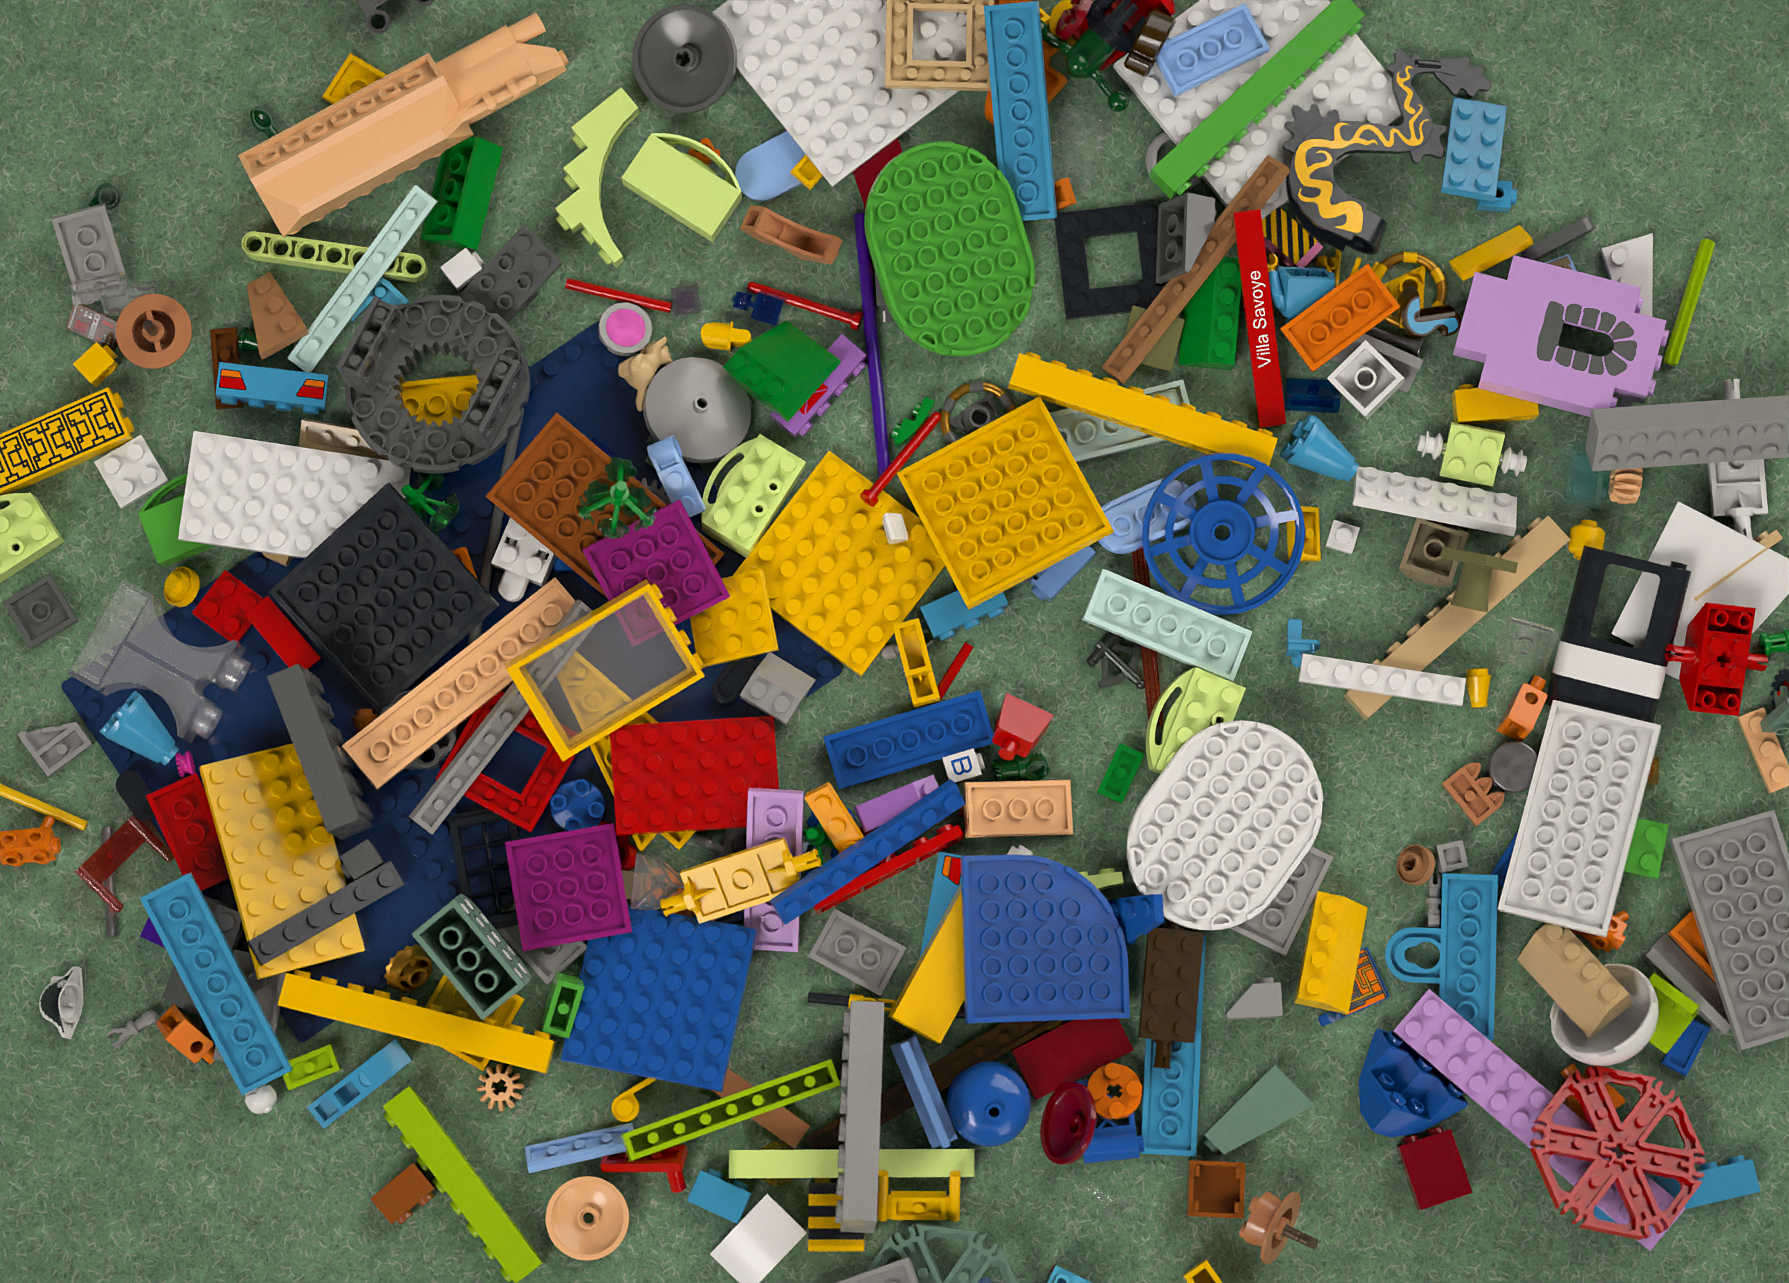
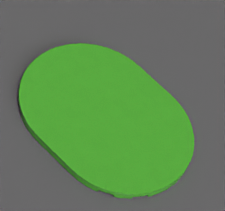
M938 141L924 143L909 148L894 157L875 179L865 208L867 244L885 303L892 318L913 342L940 355L954 357L972 356L999 346L1023 322L1030 308L1033 287H1035V267L1031 248L1016 198L1008 180L1000 169L998 170L982 153L971 147L968 148L954 142Z

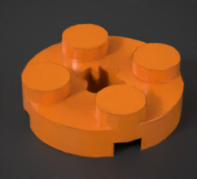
M1110 1063L1097 1069L1089 1079L1087 1088L1093 1096L1097 1114L1102 1118L1111 1120L1123 1119L1130 1116L1138 1108L1141 1101L1142 1085L1138 1076L1130 1068ZM1109 1086H1119L1121 1088L1119 1092H1122L1121 1097L1114 1096L1110 1098L1107 1095L1110 1092L1106 1091Z

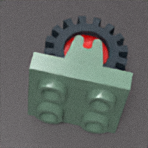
M1789 669L1780 670L1779 674H1776L1774 677L1776 682H1772L1771 686L1774 687V691H1771L1770 695L1774 698L1771 700V705L1775 706L1773 711L1760 722L1762 732H1771L1775 735L1789 733Z

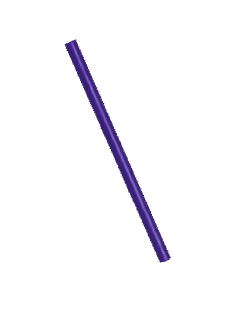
M865 213L854 214V226L879 478L890 465V453L871 254L865 234Z

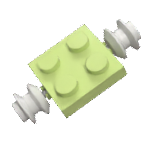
M1451 422L1446 443H1443L1440 433L1434 438L1430 437L1429 432L1426 431L1425 436L1420 435L1417 445V451H1421V457L1426 453H1431L1433 460H1435L1441 453L1444 454L1439 473L1440 476L1493 486L1498 465L1501 464L1504 474L1510 469L1514 470L1515 476H1518L1519 471L1524 472L1527 462V456H1523V450H1520L1518 454H1513L1511 447H1509L1501 454L1505 432Z

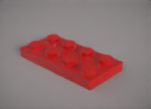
M197 773L146 795L182 876L191 872L201 892L230 879L208 798Z

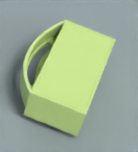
M652 133L622 176V182L625 187L712 243L742 200V192L737 179L724 160L705 145L679 135ZM675 145L686 146L704 154L722 169L727 176L726 179L723 180L718 177L706 164L697 158L674 149Z
M761 434L757 438L736 447L719 462L708 479L702 498L706 509L700 514L701 531L743 557H748L804 472L806 461ZM742 454L744 458L724 478L719 488L716 502L714 504L708 503L709 493L717 475L729 461Z
M30 492L0 496V503L10 502L9 506L0 509V583L65 542L36 496Z
M1197 667L1188 669L1176 677L1156 701L1148 722L1146 755L1149 770L1160 774L1178 749L1189 738L1207 727L1233 721L1246 688ZM1176 687H1180V694L1166 716L1161 742L1159 745H1156L1155 731L1160 712L1170 694Z

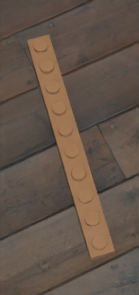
M1267 155L1214 223L1190 272L1169 280L1101 367L1106 373L1123 384L1128 380L1236 242L1233 212L1262 209L1290 173V169L1286 165Z

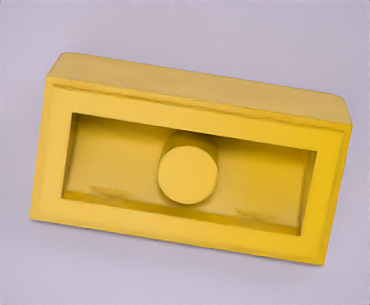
M1300 506L1305 525L1304 548L1300 562L1321 561L1319 507ZM1294 520L1287 522L1288 561L1295 543Z

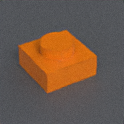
M1062 178L1054 182L1057 211L1077 203L1069 178Z

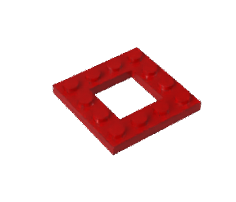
M503 691L499 692L473 713L435 778L436 781L504 695ZM530 709L514 731L547 748L521 795L480 773L463 796L532 833L577 753L562 761ZM561 724L569 738L577 734L574 730Z

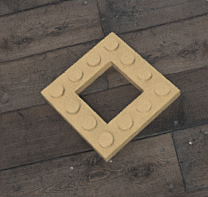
M886 0L885 88L991 91L984 6L994 5V0ZM913 11L966 12V61L912 60Z

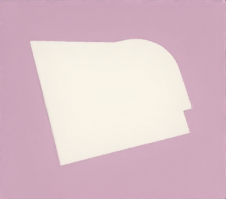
M1679 501L1648 560L1669 566L1671 561L1687 564L1686 570L1692 571L1673 644L1684 646L1687 625L1706 602L1756 608L1752 629L1753 634L1789 594V559L1771 549H1767L1695 601L1694 597L1766 547ZM1642 572L1611 633L1633 644V648L1641 649L1645 642L1660 578L1656 574ZM1668 662L1666 674L1679 679L1681 662Z

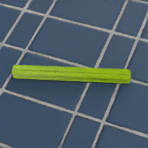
M1702 239L1700 241L1664 355L1663 363L1666 365L1676 366L1679 362L1715 247V242L1712 240Z

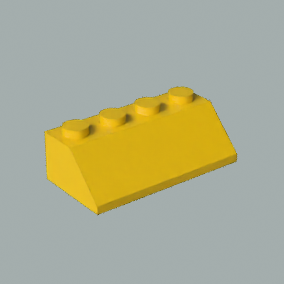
M1317 891L1310 913L1294 999L1295 1004L1349 1014L1368 907L1344 896Z

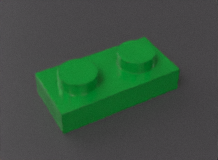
M1119 743L1097 794L1122 804L1145 754Z

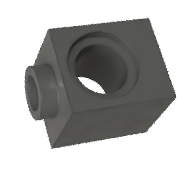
M369 839L340 856L343 861L340 867L348 879L353 877L354 880H357L385 864L374 844Z

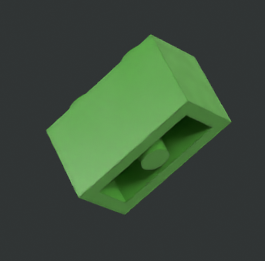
M555 971L540 1021L542 1032L565 1038L570 1037L585 987L583 980Z

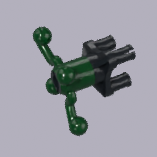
M1094 0L1086 15L1088 28L1072 46L1048 32L1047 24L1040 20L1042 40L1065 54L1064 61L1067 63L1069 74L1074 78H1092L1107 96L1110 109L1114 112L1124 111L1129 105L1128 96L1122 91H1116L1098 69L1114 51L1130 52L1147 18L1142 15L1128 33L1122 31L1124 29L1123 24L1138 7L1132 3L1124 11L1131 3V0H1123L1111 15H1105L1104 13L1115 0Z

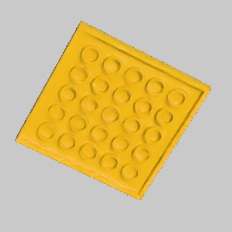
M1040 396L897 472L902 485L969 610L1114 532Z
M828 451L733 576L763 570L771 610L862 677L893 636V625L902 623L944 569L945 564L923 522L917 515L884 491L878 495L879 502L875 507L867 505L860 498V494L864 489L869 490L873 483L835 454ZM897 513L903 516L908 534L907 541L888 544L882 522L884 514Z

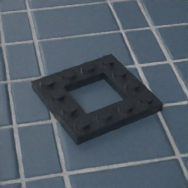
M1161 202L1057 213V218H1054L1066 320L1130 313L1132 306L1147 309L1169 282L1156 283L1158 208ZM1137 233L1143 283L1090 289L1084 238Z

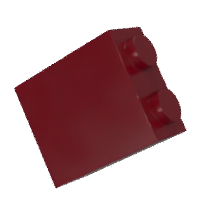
M1443 1126L1427 1130L1428 1136L1420 1139L1417 1138V1135L1401 1139L1402 1145L1396 1146L1417 1210H1423L1473 1193L1452 1130H1444Z

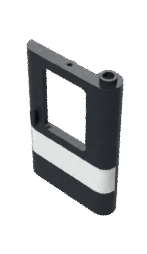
M1584 545L1547 690L1548 696L1544 704L1552 706L1553 700L1653 723L1668 666L1665 653L1671 654V651H1667L1666 647L1674 643L1692 572L1686 570L1687 564L1671 561L1670 566ZM1609 564L1656 574L1660 578L1645 642L1641 649L1596 639L1590 635L1604 574Z

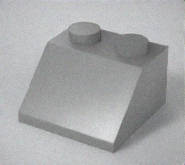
M769 652L752 674L740 697L767 715L773 716L780 723L788 726L816 680Z
M1257 978L1255 984L1249 985L1223 1014V1020L1277 1018L1283 1016L1281 982L1274 983V978Z

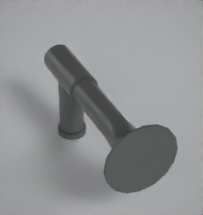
M1374 327L1365 333L1378 340L1406 348L1416 357H1419L1425 338H1407L1378 329V327Z

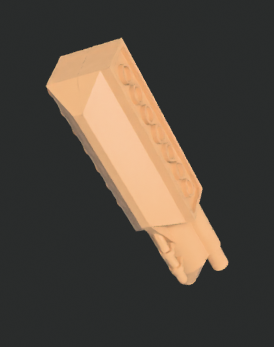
M535 12L509 27L505 25L436 63L431 55L427 53L239 154L238 156L251 182L282 236L285 237L289 234L297 233L302 227L313 221L321 220L326 214L335 209L345 207L350 201L359 196H365L374 188L393 181L398 175L408 170L416 169L424 161L440 156L448 148L474 135L470 128L471 124L533 92L567 71L565 66L569 62L562 49L557 52L553 47L525 43L546 32L538 14Z

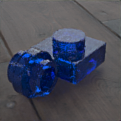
M737 291L736 295L732 296V307L748 311V308L752 307L751 319L777 326L785 300L758 292L755 302L751 301L752 295Z

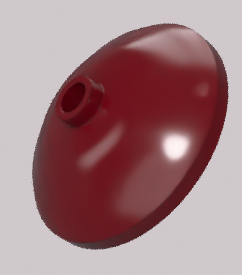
M1068 1082L1057 1088L1048 1100L1043 1112L1040 1129L1041 1144L1047 1158L1055 1164L1069 1165L1078 1160L1088 1149L1095 1133L1097 1122L1096 1105L1089 1089L1080 1083Z

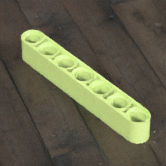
M256 231L247 233L241 241L244 252L253 260L348 274L355 267L356 259L363 256L369 248L291 236L283 237L282 235ZM261 241L262 246L258 251L252 252L249 250L252 242ZM282 244L288 245L286 254H276L278 246ZM306 249H315V254L312 258H302V254ZM400 252L395 259L394 267L386 271L382 278L420 283L427 277L428 267L421 256ZM332 253H342V257L338 262H329V256ZM418 263L422 265L419 273L410 274L408 272L412 264Z

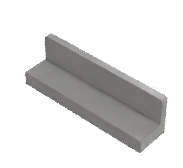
M1367 334L1361 336L1331 359L1342 364L1366 340L1404 377L1406 382L1398 390L1405 393L1410 390L1414 378L1423 363V359Z
M1662 935L1641 957L1666 982L1698 1004L1700 1010L1698 1014L1719 1035H1725L1731 1029V1025L1717 985L1667 935Z

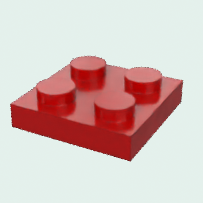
M224 570L193 610L192 614L237 646L253 626L245 614L264 598Z

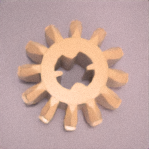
M1642 468L1611 470L1608 483V493L1611 501L1618 504H1633L1637 502L1642 488Z
M497 1064V1074L494 1073L491 1067L486 1068L490 1077L488 1079L485 1076H479L480 1081L486 1082L485 1086L477 1087V1091H486V1094L480 1097V1101L485 1102L491 1098L488 1104L489 1109H493L498 1101L499 1111H504V1101L507 1102L510 1108L515 1107L511 1099L512 1096L519 1100L522 1099V1095L515 1093V1089H524V1084L514 1083L521 1078L520 1073L510 1077L513 1067L508 1066L503 1074L502 1064ZM504 1080L506 1082L504 1086L507 1087V1091L505 1093L500 1092L497 1095L495 1093L497 1089L494 1088V1084L501 1083Z

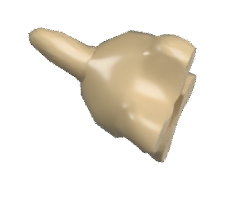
M665 336L657 341L650 342L641 350V353L624 360L618 366L619 376L626 379L630 386L637 389L635 403L637 410L640 412L643 410L647 386L654 378L656 370L659 366L665 367L673 362L668 346L664 345L667 342Z

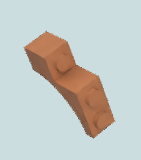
M750 205L740 227L741 231L761 243L779 246L801 260L830 265L833 264L834 259L838 256L839 248L843 241L835 235L825 234L797 224L761 206Z

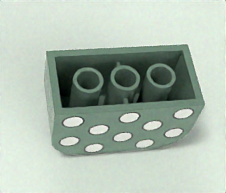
M459 894L412 933L413 937L482 1020L531 980L526 966L479 908L463 894Z

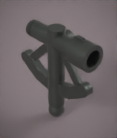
M1108 631L1105 640L1101 639L1094 646L1096 648L1094 652L1085 660L1092 668L1101 660L1102 680L1098 682V686L1100 688L1115 686L1128 679L1132 684H1136L1138 689H1144L1146 681L1141 679V676L1134 670L1139 663L1141 645L1134 643L1132 647L1120 646L1118 643L1124 638ZM1115 651L1131 652L1128 664ZM1107 660L1121 673L1115 677L1108 678Z

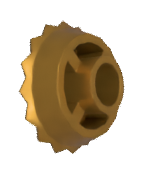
M417 944L412 947L406 946L404 950L397 951L396 956L390 958V964L386 966L387 972L384 975L387 979L386 984L391 985L392 989L405 991L419 988L431 975L432 958L422 946Z

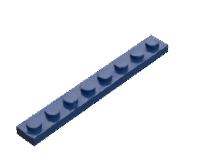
M950 779L771 899L770 901L780 921L785 925L965 805L956 783Z

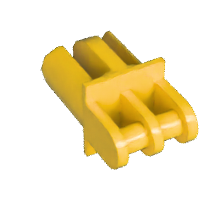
M732 321L731 324L706 323L701 329L702 342L704 346L711 349L728 350L731 353L732 346L742 347L752 341L750 332L745 329H735Z

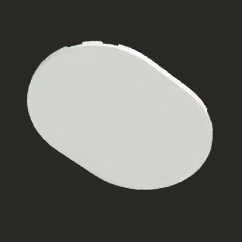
M1239 720L1219 723L1207 727L1189 738L1174 754L1138 804L1129 825L1127 860L1133 881L1141 895L1163 894L1164 917L1179 925L1199 930L1231 928L1252 919L1263 911L1276 897L1314 843L1321 825L1322 787L1313 762L1295 740L1284 732L1272 726L1253 721Z

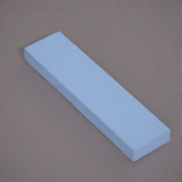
M633 1123L525 1146L528 1171L532 1173L625 1152L620 1135L634 1130Z

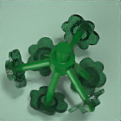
M612 458L610 464L605 466V471L608 473V479L617 481V483L608 491L606 484L600 485L596 480L591 481L588 484V489H585L583 492L586 501L584 502L580 496L581 505L577 507L579 510L578 515L583 517L584 521L590 519L594 525L595 521L590 512L594 510L602 512L605 510V506L614 505L612 519H603L602 523L598 524V529L602 531V535L616 539L622 538L624 534L630 532V528L618 520L621 506L624 507L623 512L626 516L632 517L637 514L640 517L639 522L634 526L636 531L641 527L646 529L653 525V521L656 519L653 514L657 511V508L653 506L644 514V508L649 507L651 504L650 497L645 495V489L641 487L637 488V490L634 487L627 488L625 483L629 480V477L636 475L637 469L632 466V461L629 459Z
M417 472L416 480L422 484L420 488L413 489L410 485H405L402 487L401 492L405 496V500L424 521H426V517L432 516L428 528L439 536L438 531L445 528L450 520L457 515L460 506L459 499H457V494L454 492L446 494L443 502L424 496L423 492L425 489L430 492L434 491V489L441 490L445 478L442 473ZM432 505L439 507L437 511L434 510Z

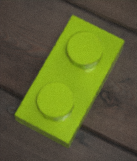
M327 1045L289 1060L293 1069L284 1074L283 1078L290 1091L341 1071L332 1045Z

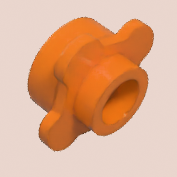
M701 139L699 143L705 145L721 157L720 151L714 149L710 139ZM690 148L689 155L702 161L708 167L713 162L707 156H703L702 153Z

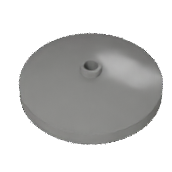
M690 357L669 363L654 376L644 396L643 413L646 426L656 442L673 435L680 445L683 461L709 463L724 458L739 446L750 425L751 405L746 390L723 369V365L705 358Z

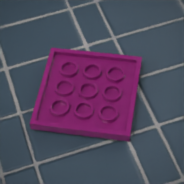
M680 499L647 515L653 521L652 526L639 519L616 531L614 537L608 535L582 549L608 601L647 579L650 586L656 583L662 593L663 598L659 601L664 609L669 606L677 618V621L673 623L674 625L730 597ZM643 595L615 611L632 647L664 631Z
M614 823L505 842L523 951L632 933Z

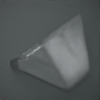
M636 854L631 909L656 910L661 907V899L681 894L685 890L681 875L660 857Z

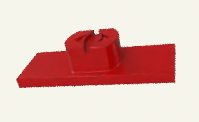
M268 596L245 614L247 619L288 667L299 664L304 669H309L321 659Z

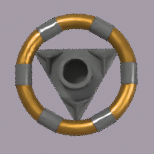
M983 381L969 382L956 388L946 398L940 413V427L947 443L950 445L958 440L950 425H954V427L970 434L995 420L993 395L999 398L1007 413L1017 409L1009 394L999 386ZM967 393H989L950 420V414L959 398Z

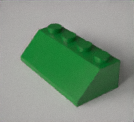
M469 137L441 154L431 194L438 202L424 221L420 240L460 250L465 248L467 250L478 249L484 221L488 214L491 194L494 190L497 170L501 163L503 147L480 137Z
M1223 257L1183 308L1182 319H1185L1181 332L1178 366L1221 370L1233 369L1241 295L1238 258Z

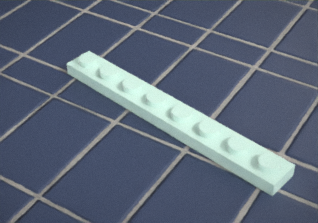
M418 185L412 188L308 329L309 334L299 341L288 356L290 361L305 372L312 373L438 201Z

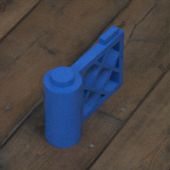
M1089 1080L1075 1082L1088 1087ZM1134 1113L1128 1116L1129 1125L1117 1126L1110 1119L1102 1118L1104 1121L1095 1129L1093 1139L1083 1154L1084 1164L1139 1158V1152H1144L1143 1136H1137ZM1106 1123H1108L1109 1125L1112 1126V1127L1103 1128Z

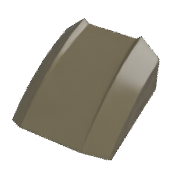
M1415 517L1399 569L1407 578L1437 588L1450 586L1459 562L1441 558L1442 548L1464 550L1469 536V528Z

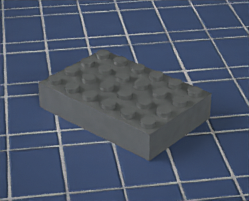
M299 664L267 676L327 832L343 840L373 828L370 822L374 820L370 806L366 805L361 799L364 790L359 779L353 777L350 771L355 768L351 758L341 748V745L345 744L339 728L337 729L336 726L332 725L331 720L335 716L330 704H327L322 699L321 694H324L325 691L320 679L313 675L312 672H309L308 668L304 669Z

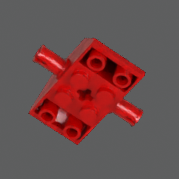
M1706 602L1687 625L1684 646L1667 645L1666 650L1673 651L1675 654L1665 653L1666 660L1668 662H1681L1679 682L1689 711L1739 716L1746 669L1762 672L1766 670L1767 665H1762L1758 662L1768 663V658L1765 654L1749 653L1756 608Z

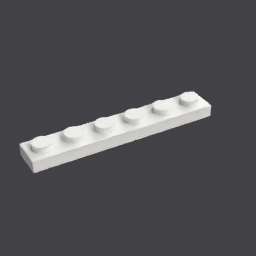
M1303 654L1298 682L1461 707L1466 678Z

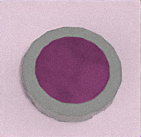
M628 302L616 303L607 308L600 318L598 325L599 339L613 354L633 356L649 343L652 334L651 320L647 313L637 305Z

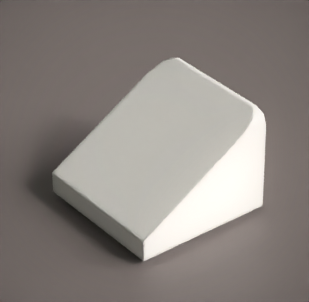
M897 513L884 514L882 522L888 544L907 541L908 534L903 516Z

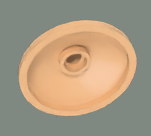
M583 1176L564 1183L555 1191L546 1210V1227L552 1242L561 1252L579 1260H595L613 1252L623 1241L629 1226V1210L622 1193L613 1184L598 1177ZM588 1212L594 1216L592 1223L584 1221V1215Z

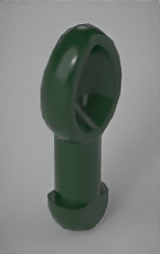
M258 107L251 110V122L258 131L266 133L269 138L279 134L274 128L273 118L266 110Z

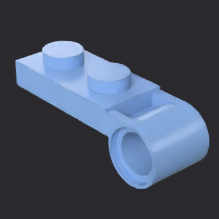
M672 435L647 446L650 459L671 503L680 499L689 517L705 511L706 507L682 459L683 454L676 438Z

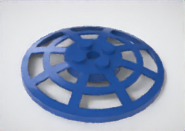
M1214 453L1187 461L1162 480L1153 492L1146 507L1142 522L1141 538L1148 567L1157 583L1169 596L1210 614L1229 615L1256 608L1272 599L1284 588L1300 562L1304 548L1305 525L1303 513L1296 495L1278 472L1267 464L1249 456L1237 453ZM1211 461H1237L1255 467V470L1247 481L1233 476H1214ZM1194 466H1201L1203 479L1185 489L1177 499L1163 492L1180 474ZM1265 474L1270 476L1283 490L1289 500L1291 510L1275 512L1268 497L1256 487ZM1216 484H1231L1242 489L1234 501L1219 499ZM1205 487L1208 502L1198 510L1184 503L1193 493ZM1251 494L1255 495L1262 503L1267 512L1266 515L1251 518L1250 514L1243 507ZM1158 501L1171 508L1165 526L1166 541L1150 546V521ZM1177 513H1180L1191 520L1189 534L1174 538V522ZM1294 520L1295 543L1291 557L1286 564L1273 556L1278 543V523ZM1219 525L1229 527V534L1224 539L1215 537L1214 532ZM1270 525V538L1265 551L1253 544L1255 528ZM1189 545L1193 546L1199 558L1192 570L1182 561L1176 549ZM1169 552L1176 567L1188 577L1180 592L1163 577L1155 563L1154 556ZM1247 553L1259 560L1252 569L1238 576L1235 566L1236 561L1243 558ZM1208 563L1224 565L1227 579H1211L1202 576ZM1267 565L1281 573L1278 579L1265 591L1250 600H1244L1241 584L1255 578ZM1197 583L1212 588L1230 587L1234 605H1209L1190 598Z

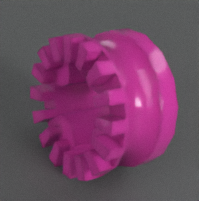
M186 751L184 755L176 753V763L180 765L177 767L180 776L185 777L186 773L195 774V765L191 752Z

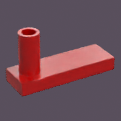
M675 1145L629 1162L625 1151L603 1156L600 1163L602 1172H666L670 1189L674 1193L684 1191L687 1186L682 1170L688 1154L686 1145Z

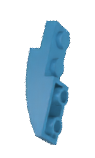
M395 1038L307 1108L324 1129L410 1063L413 1058L399 1040Z

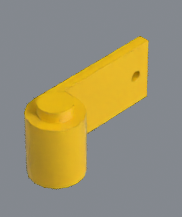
M647 1078L615 1098L611 1109L614 1117L622 1122L636 1119L640 1113L641 1106L635 1093L657 1080Z

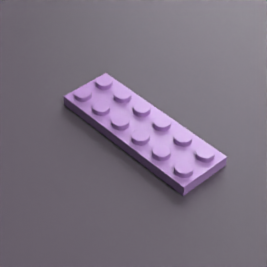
M749 788L746 849L784 837L793 857L801 855L804 791ZM771 901L744 909V927L753 928L758 931L754 950L798 952L800 916L785 925L780 921Z

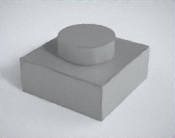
M1463 840L1434 846L1440 873L1468 867Z

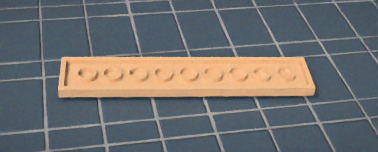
M556 577L553 578L346 742L342 749L376 790H378L511 684L513 680L504 664L547 639L576 601Z

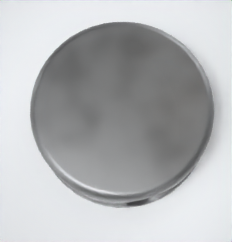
M1506 742L1490 754L1487 761V775L1492 778V784L1503 792L1518 793L1524 791L1531 785L1538 756L1530 746L1522 742Z

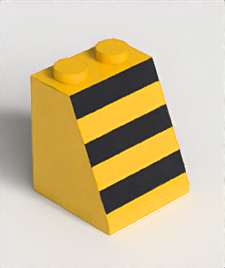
M815 1178V1183H809L808 1251H864L865 1233L840 1232L841 1223H835L837 1200H842V1196H836L837 1183H831V1178Z

